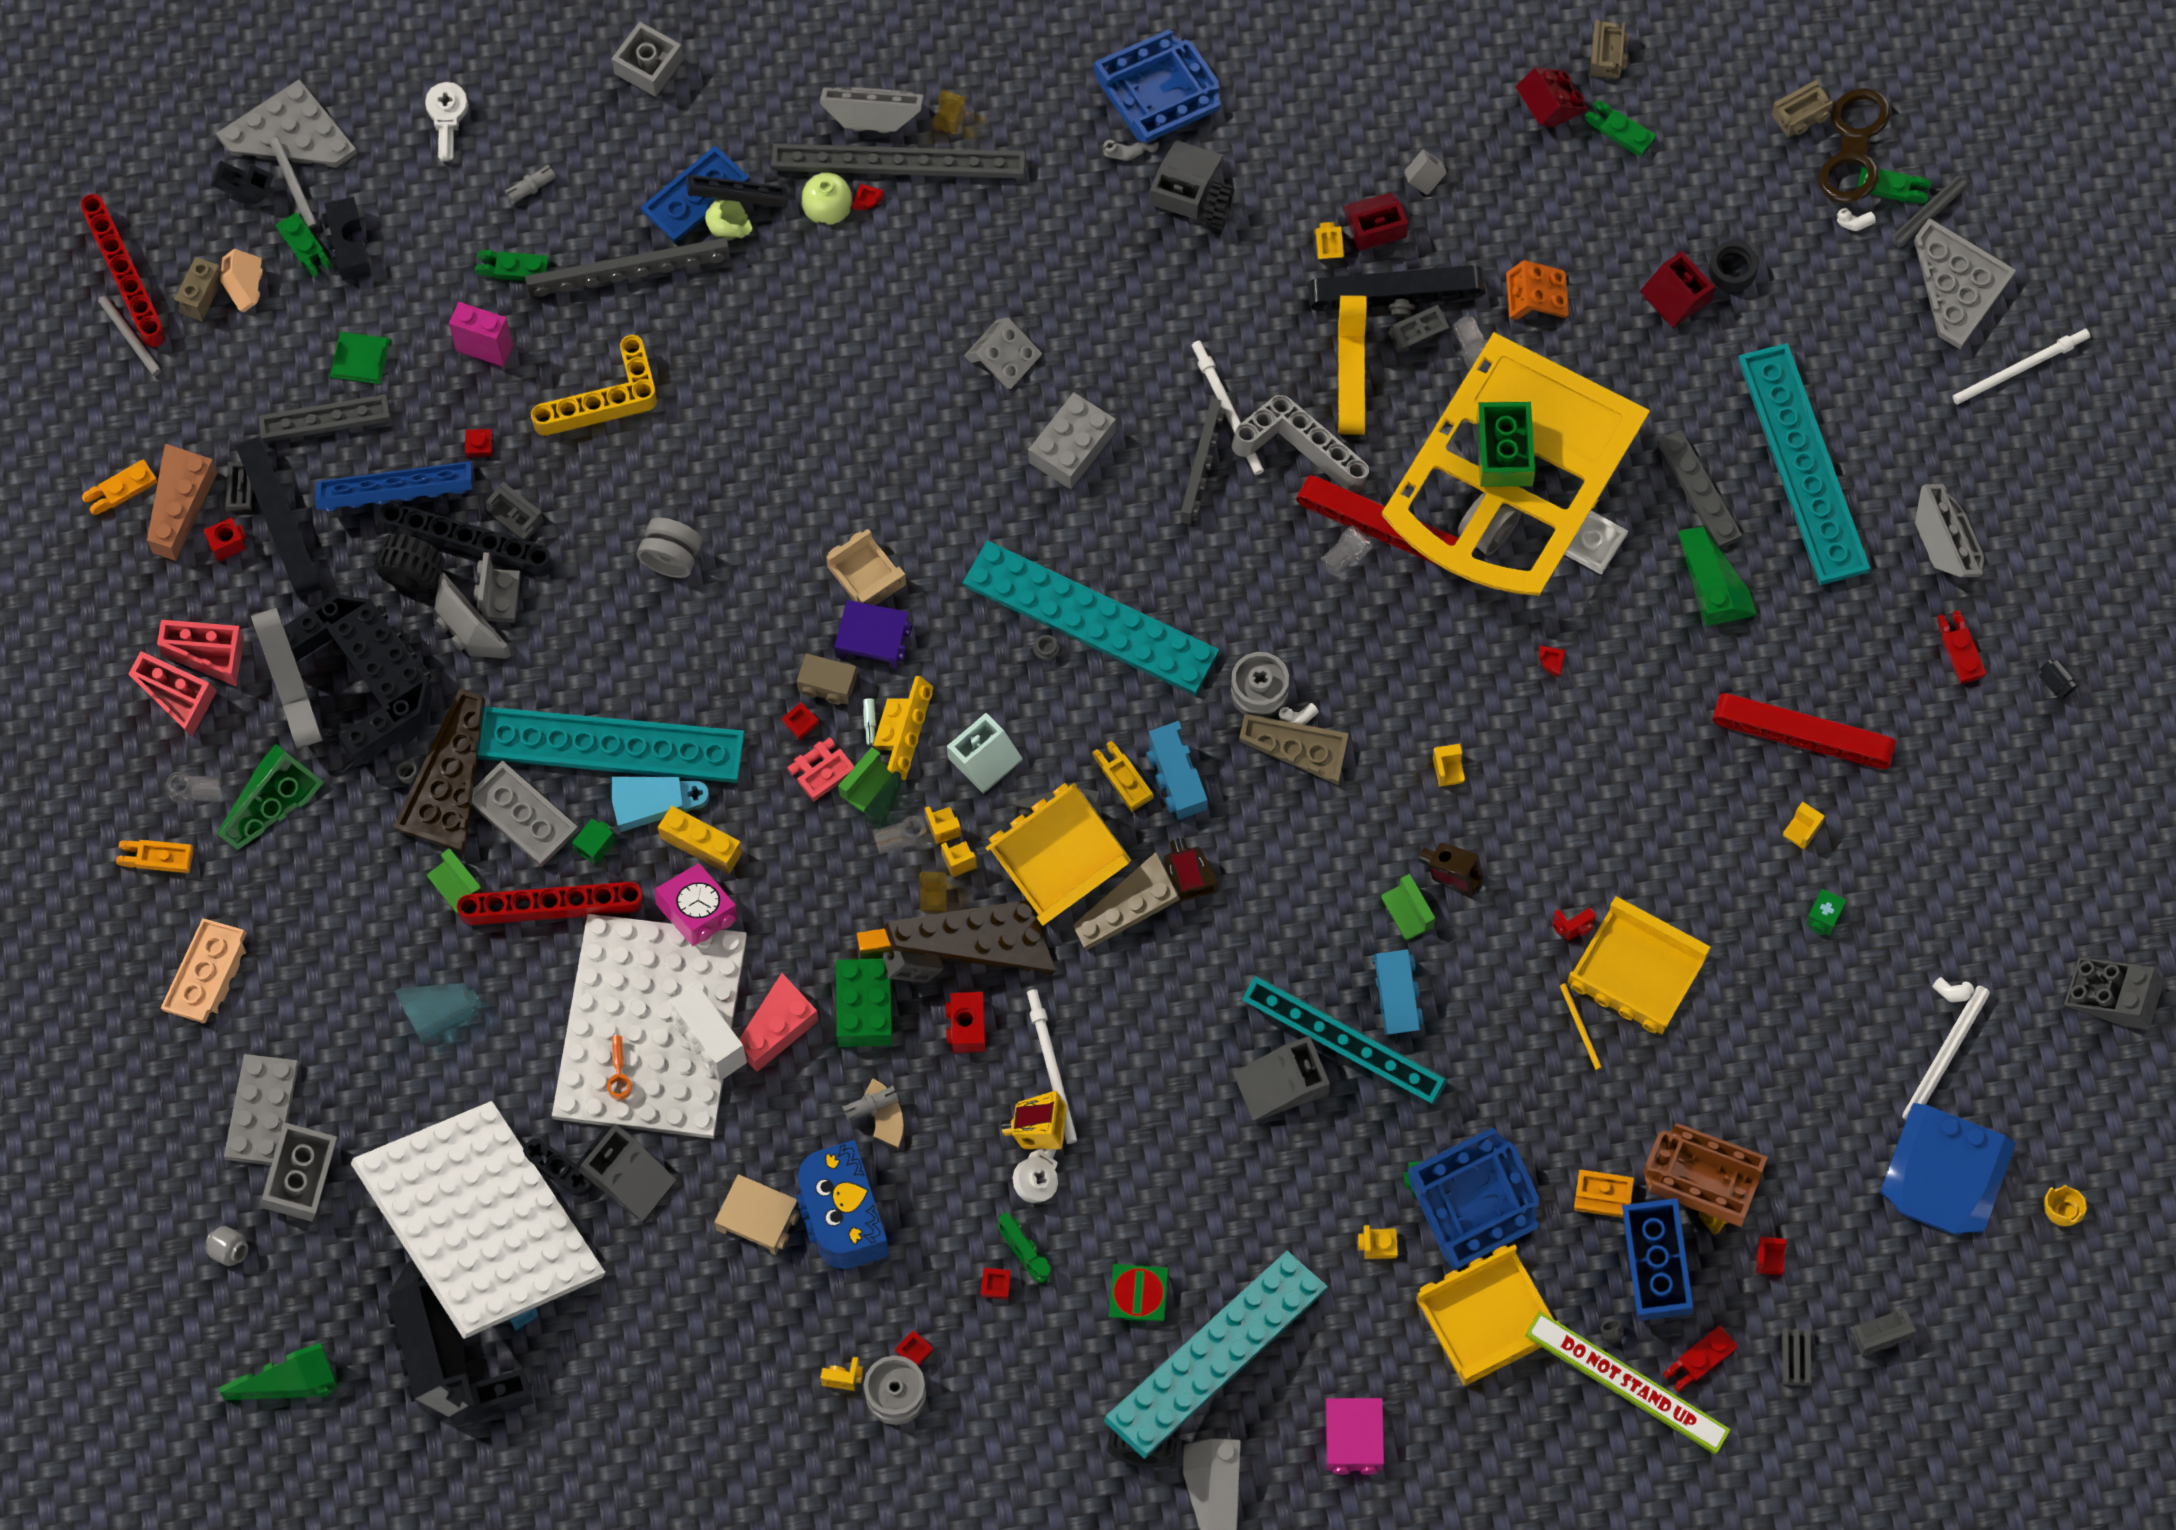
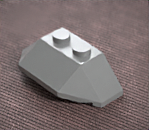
M855 87L823 88L820 97V104L844 128H850L854 131L877 130L880 133L898 130L921 111L923 95Z
M1943 484L1923 485L1921 487L1915 524L1934 568L1959 577H1980L1983 574L1984 555L1964 510L1947 493V489Z
M444 572L440 574L435 602V612L437 615L435 622L444 633L448 631L453 636L451 640L459 651L464 649L469 656L503 659L510 657L508 645L494 631Z

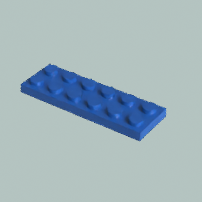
M468 461L317 481L315 493L316 510L333 511L342 506L357 508L365 503L372 502L386 504L390 500L395 499L410 501L418 496L425 495L433 498L448 492L462 494L472 489V463Z

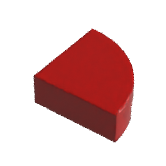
M860 183L852 203V209L866 210L876 206L885 195L884 190Z
M1540 645L1539 659L1542 666L1550 674L1560 677L1565 650Z

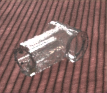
M1467 316L1454 323L1453 329L1462 347L1464 362L1470 370L1488 340L1483 339L1474 317ZM1484 360L1482 365L1488 364V362Z
M1352 525L1341 535L1338 543L1321 558L1320 563L1330 575L1337 577L1355 559L1360 560L1373 546V542Z
M175 772L168 777L166 782L169 796L175 803L183 804L189 800L220 801L221 798L220 777L188 776L183 772ZM182 784L186 786L182 791L173 790L177 785Z
M909 816L902 823L873 831L879 854L907 846L919 847L927 840L925 823L918 816ZM912 828L921 829L917 835L908 834Z

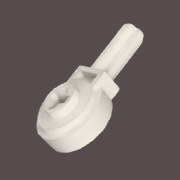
M444 82L430 89L427 93L425 104L429 116L434 120L436 131H439L438 158L448 162L453 159L454 130H459V121L467 113L468 101L465 92L460 86L455 83Z
M1039 1149L1030 1153L1028 1159L1020 1162L1014 1169L1013 1185L1017 1194L1024 1201L1041 1203L1051 1198L1056 1192L1058 1179L1055 1168L1058 1162L1053 1157L1057 1149Z

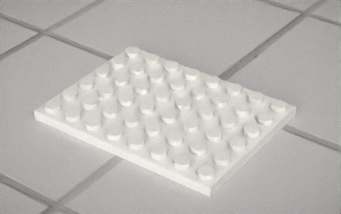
M587 914L552 1112L553 1120L613 1126L616 1123L621 1128L714 1139L723 1080L720 1081L715 1074L709 1075L702 1064L704 1061L700 1053L695 1055L687 1044L689 1040L685 1033L680 1035L671 1022L673 1019L669 1014L672 1011L670 1000L697 983L732 1030L747 933L720 930L708 940L699 942L692 947L678 929L670 923ZM615 1035L623 1037L624 1066L621 1071L622 1074L630 1079L632 1085V1093L624 1100L613 1099L607 1089L608 1080L613 1075H616L612 1052V1036ZM621 1080L612 1085V1091L621 1094L627 1090V1083Z
M492 1101L357 1156L351 1162L357 1175L463 1339L599 1280L605 1274L598 1260L535 1165L524 1155L523 1147Z

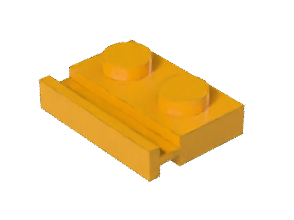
M1579 1170L1574 1211L1623 1218L1622 1205L1631 1204L1634 1178Z

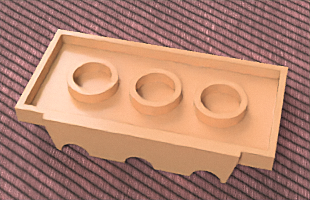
M202 918L161 1009L164 1012L206 1023L210 1012L218 1014V1006L221 1001H224L229 991V982L231 978H235L240 967V958L243 954H246L242 943L247 933L242 929Z

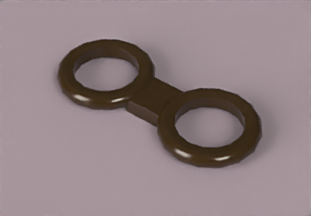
M1867 88L1854 89L1843 94L1832 108L1831 123L1836 132L1843 136L1841 150L1839 154L1831 157L1822 166L1818 175L1821 191L1832 201L1839 203L1857 202L1867 197L1875 189L1878 182V168L1873 159L1867 156L1870 137L1879 134L1887 126L1891 117V110L1886 97L1876 90ZM1858 100L1872 101L1880 108L1878 119L1865 128L1849 127L1841 119L1844 109L1849 104ZM1845 163L1860 164L1868 172L1865 183L1860 188L1848 192L1838 191L1833 188L1829 183V177L1832 171Z

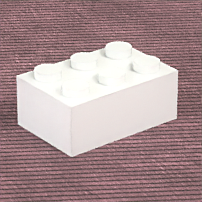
M697 983L670 1000L672 1011L669 1014L673 1019L671 1021L680 1035L685 1033L689 1040L687 1044L695 1055L700 1053L704 1061L702 1064L710 1076L715 1074L721 1081L747 1063L743 1044Z

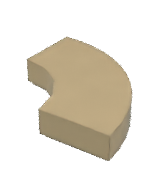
M872 1078L865 1094L870 1093L872 1095L887 1088ZM898 1102L878 1109L877 1113L873 1114L876 1124L873 1138L898 1150L901 1145L904 1129L902 1112Z

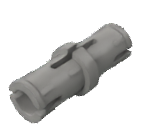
M546 165L536 173L524 176V180L506 189L505 194L509 201L511 200V203L515 204L525 196L537 193V189L555 180L556 176L553 170L550 169V166Z
M890 1086L872 1095L870 1093L865 1094L864 1098L842 1106L844 1114L847 1116V1121L851 1122V1120L869 1113L872 1115L876 1114L878 1109L899 1102L898 1096L894 1092V1087Z

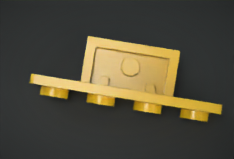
M915 676L909 699H887L873 743L877 750H892L887 770L899 780L904 781L911 766L912 757L933 692V686L922 676Z

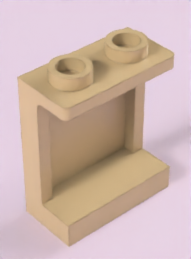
M869 529L864 532H857L850 538L849 542L843 546L834 547L826 557L829 570L855 602L877 605L906 585L905 573L900 567L896 568L874 541L872 532Z
M738 1174L714 1223L717 1231L727 1234L728 1231L770 1249V1253L776 1255L779 1248L783 1250L789 1239L787 1232L791 1224L795 1225L801 1211L799 1210L797 1199Z

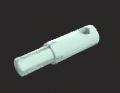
M868 698L863 700L864 728L866 729V744L871 746L875 740L874 699Z

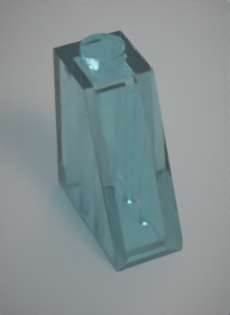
M465 983L399 988L394 991L421 1044L480 1014L477 1008L480 1000L474 989L469 991Z

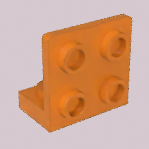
M1523 260L1506 272L1509 318L1519 320L1532 310L1562 318L1569 315L1566 273L1564 270Z

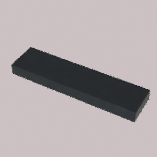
M687 175L686 188L690 196L788 207L789 197L786 187L696 175Z

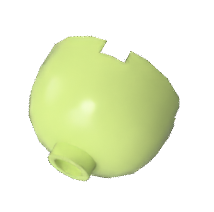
M820 173L806 182L802 191V208L806 216L813 222L818 223L820 221L826 222V225H832L842 221L850 212L852 193L843 178L832 173Z

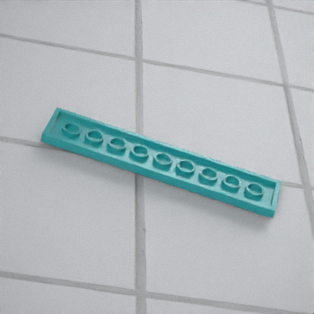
M1788 343L1739 355L1738 362L1819 586L1869 573V563Z
M988 540L963 581V587L1193 696L1197 695L1219 655L1218 648Z
M485 707L478 759L738 783L745 733L743 730Z
M1286 1251L1107 1414L1104 1422L1145 1459L1325 1293L1328 1286L1290 1252Z

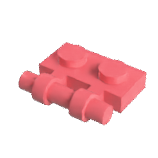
M831 738L824 742L819 741L813 746L814 749L804 756L799 755L794 759V763L787 767L792 776L799 771L804 773L797 780L813 802L840 784L855 767L841 749L833 754L829 752V750L836 746ZM819 757L823 759V761H821L813 768L809 765L815 760H817Z

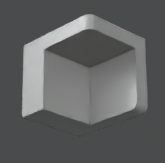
M1424 149L1404 171L1408 183L1426 195L1434 189L1447 173L1443 162Z

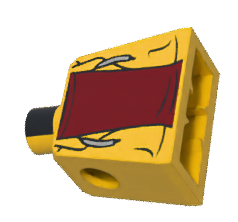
M1057 1091L1020 1101L1016 1104L1014 1118L1002 1120V1133L1004 1136L1013 1135L1024 1149H1062L1067 1105Z

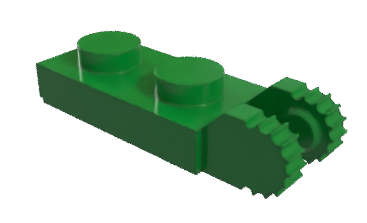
M1599 100L1594 103L1593 108L1596 112L1607 118L1605 122L1600 116L1590 111L1584 116L1587 123L1600 130L1601 134L1639 157L1645 154L1656 139V134L1615 109L1612 110L1608 104Z
M1863 166L1857 189L1865 183L1868 177V172ZM1878 168L1879 179L1875 189L1870 193L1871 195L1925 204L1928 201V195L1925 192L1909 191V188L1930 190L1932 184L1930 180L1918 176L1912 178L1910 175Z
M297 212L275 225L277 231L302 266L306 267L313 278L319 275L316 266L312 264L313 260L319 258L323 267L327 270L332 268V264L325 255L323 248Z
M479 250L477 253L479 260L493 262L496 265L494 267L490 264H477L475 266V273L477 275L495 277V279L526 281L525 276L547 272L549 258L548 255L499 251L496 253L492 250Z
M1008 1212L1003 1213L998 1218L997 1229L1030 1276L1034 1278V1281L1039 1284L1046 1283L1051 1272L1050 1264H1048L1045 1258L1037 1255L1038 1250L1032 1240H1026L1022 1234L1023 1229L1019 1221L1015 1217L1011 1218Z

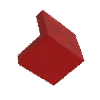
M1759 1237L1756 1245L1755 1273L1783 1275L1787 1239Z

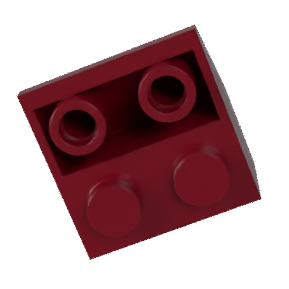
M1535 67L1515 86L1540 126L1555 127L1588 110L1584 103V97L1575 89L1571 83L1570 75L1564 70Z
M1391 192L1343 206V211L1358 251L1407 238L1408 221L1400 201Z
M1681 251L1661 265L1640 290V293L1673 329L1712 301L1715 286L1687 255Z

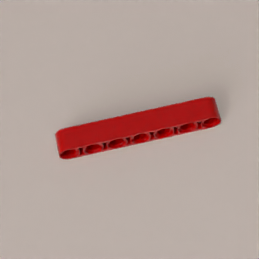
M97 194L86 195L80 204L82 212L136 328L146 346L158 347L165 341V333L157 313L102 198ZM98 208L96 211L90 212V210ZM108 228L106 231L99 232L101 229ZM118 248L114 252H109L111 249ZM124 268L127 269V270L124 271V272H119L121 269H124ZM131 289H137L132 293H128ZM142 309H147L143 313H138V311ZM156 330L154 333L148 334V331Z
M1310 475L1306 478L1296 498V501L1301 506L1434 563L1408 544L1382 516L1386 506L1319 477ZM1419 521L1449 546L1455 545L1459 539Z
M1727 693L1718 696L1712 721L1721 727L1879 769L1890 768L1896 747V740L1883 734Z
M634 882L467 894L459 898L456 907L463 923L467 925L586 917L587 914L612 915L634 913L642 908L644 900L638 884ZM630 893L638 896L632 902L624 900V897ZM603 895L611 897L610 901L605 904L597 902L598 898ZM576 897L584 899L583 903L578 906H574L570 902ZM553 899L557 901V904L552 908L544 906L547 900ZM526 901L530 903V906L525 910L517 908L520 902ZM499 903L503 905L502 910L498 912L490 910L494 904ZM467 906L477 907L472 914L463 912Z

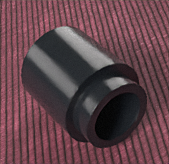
M2050 659L2041 666L2039 677L2055 696L2059 695L2064 699L2078 687V684L2075 682L2076 678L2060 660L2053 661Z

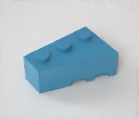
M1179 721L1149 731V751L1146 752L1149 765L1151 767L1155 766L1158 772L1155 777L1159 789H1165L1167 794L1165 802L1170 813L1174 812L1177 820L1207 810V798L1196 768L1194 769L1188 755L1190 753L1188 745H1184L1180 736V729L1182 728Z
M1408 949L1371 955L1372 964L1375 963L1377 978H1375L1376 986L1379 988L1380 1009L1385 1035L1420 1030L1419 1025L1423 1024V1015L1421 1008L1416 1007L1415 998L1419 997V987L1417 981L1413 982L1411 971H1415L1414 955H1409Z

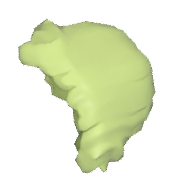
M716 199L706 211L705 220L707 226L717 239L726 238L727 240H732L737 237L743 238L745 235H750L749 233L753 230L750 220L747 219L748 215L745 214V210L738 201Z

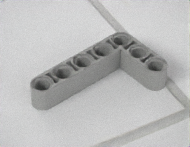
M1276 395L1236 428L1232 450L1238 456L1246 457L1253 454L1279 433L1342 488L1358 493L1365 486L1369 474L1368 465L1287 396Z
M277 607L252 615L251 618L282 702L296 748L299 749L322 741L310 700Z

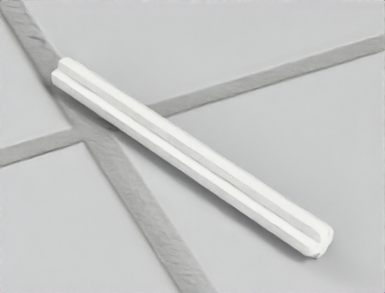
M1983 986L1976 987L1903 1112V1119L1906 1120L1912 1103L1926 1105L1990 994L1988 989Z

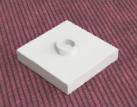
M1591 511L1565 555L1602 575L1627 536L1628 530Z

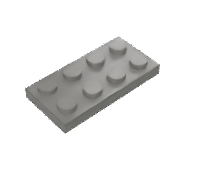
M503 761L473 789L471 806L540 867L545 865L579 831L578 827Z
M244 1054L224 1153L225 1160L271 1165L284 1122L288 1123L299 1066L297 1060Z

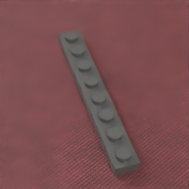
M721 238L525 276L529 296L543 297L552 292H569L578 287H594L599 283L620 282L630 277L641 278L651 273H667L682 267L693 268L708 262L719 263L724 259H729L730 255L727 239Z

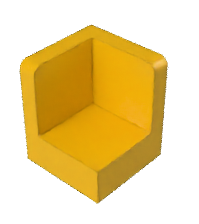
M1460 744L1434 748L1433 762L1439 787L1460 784L1465 781L1461 763L1462 750Z
M1802 801L1796 810L1793 820L1783 832V836L1805 850L1821 828L1825 816Z
M930 806L925 808V817L936 845L961 836L959 821L957 817H954L950 807L933 813Z
M966 841L951 848H948L946 842L941 844L942 857L952 878L977 868L976 856L974 852L970 851Z

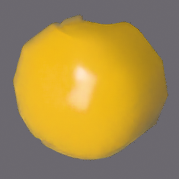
M2067 1185L2058 1189L2051 1187L2044 1199L2047 1217L2058 1226H2072L2081 1222L2085 1217L2087 1211L2086 1199L2078 1190L2069 1188Z

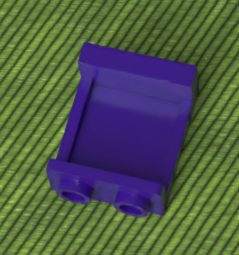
M847 600L834 646L836 657L846 659L847 654L891 662L892 668L897 669L899 661H904L905 637L910 638L913 623L909 622L908 612Z

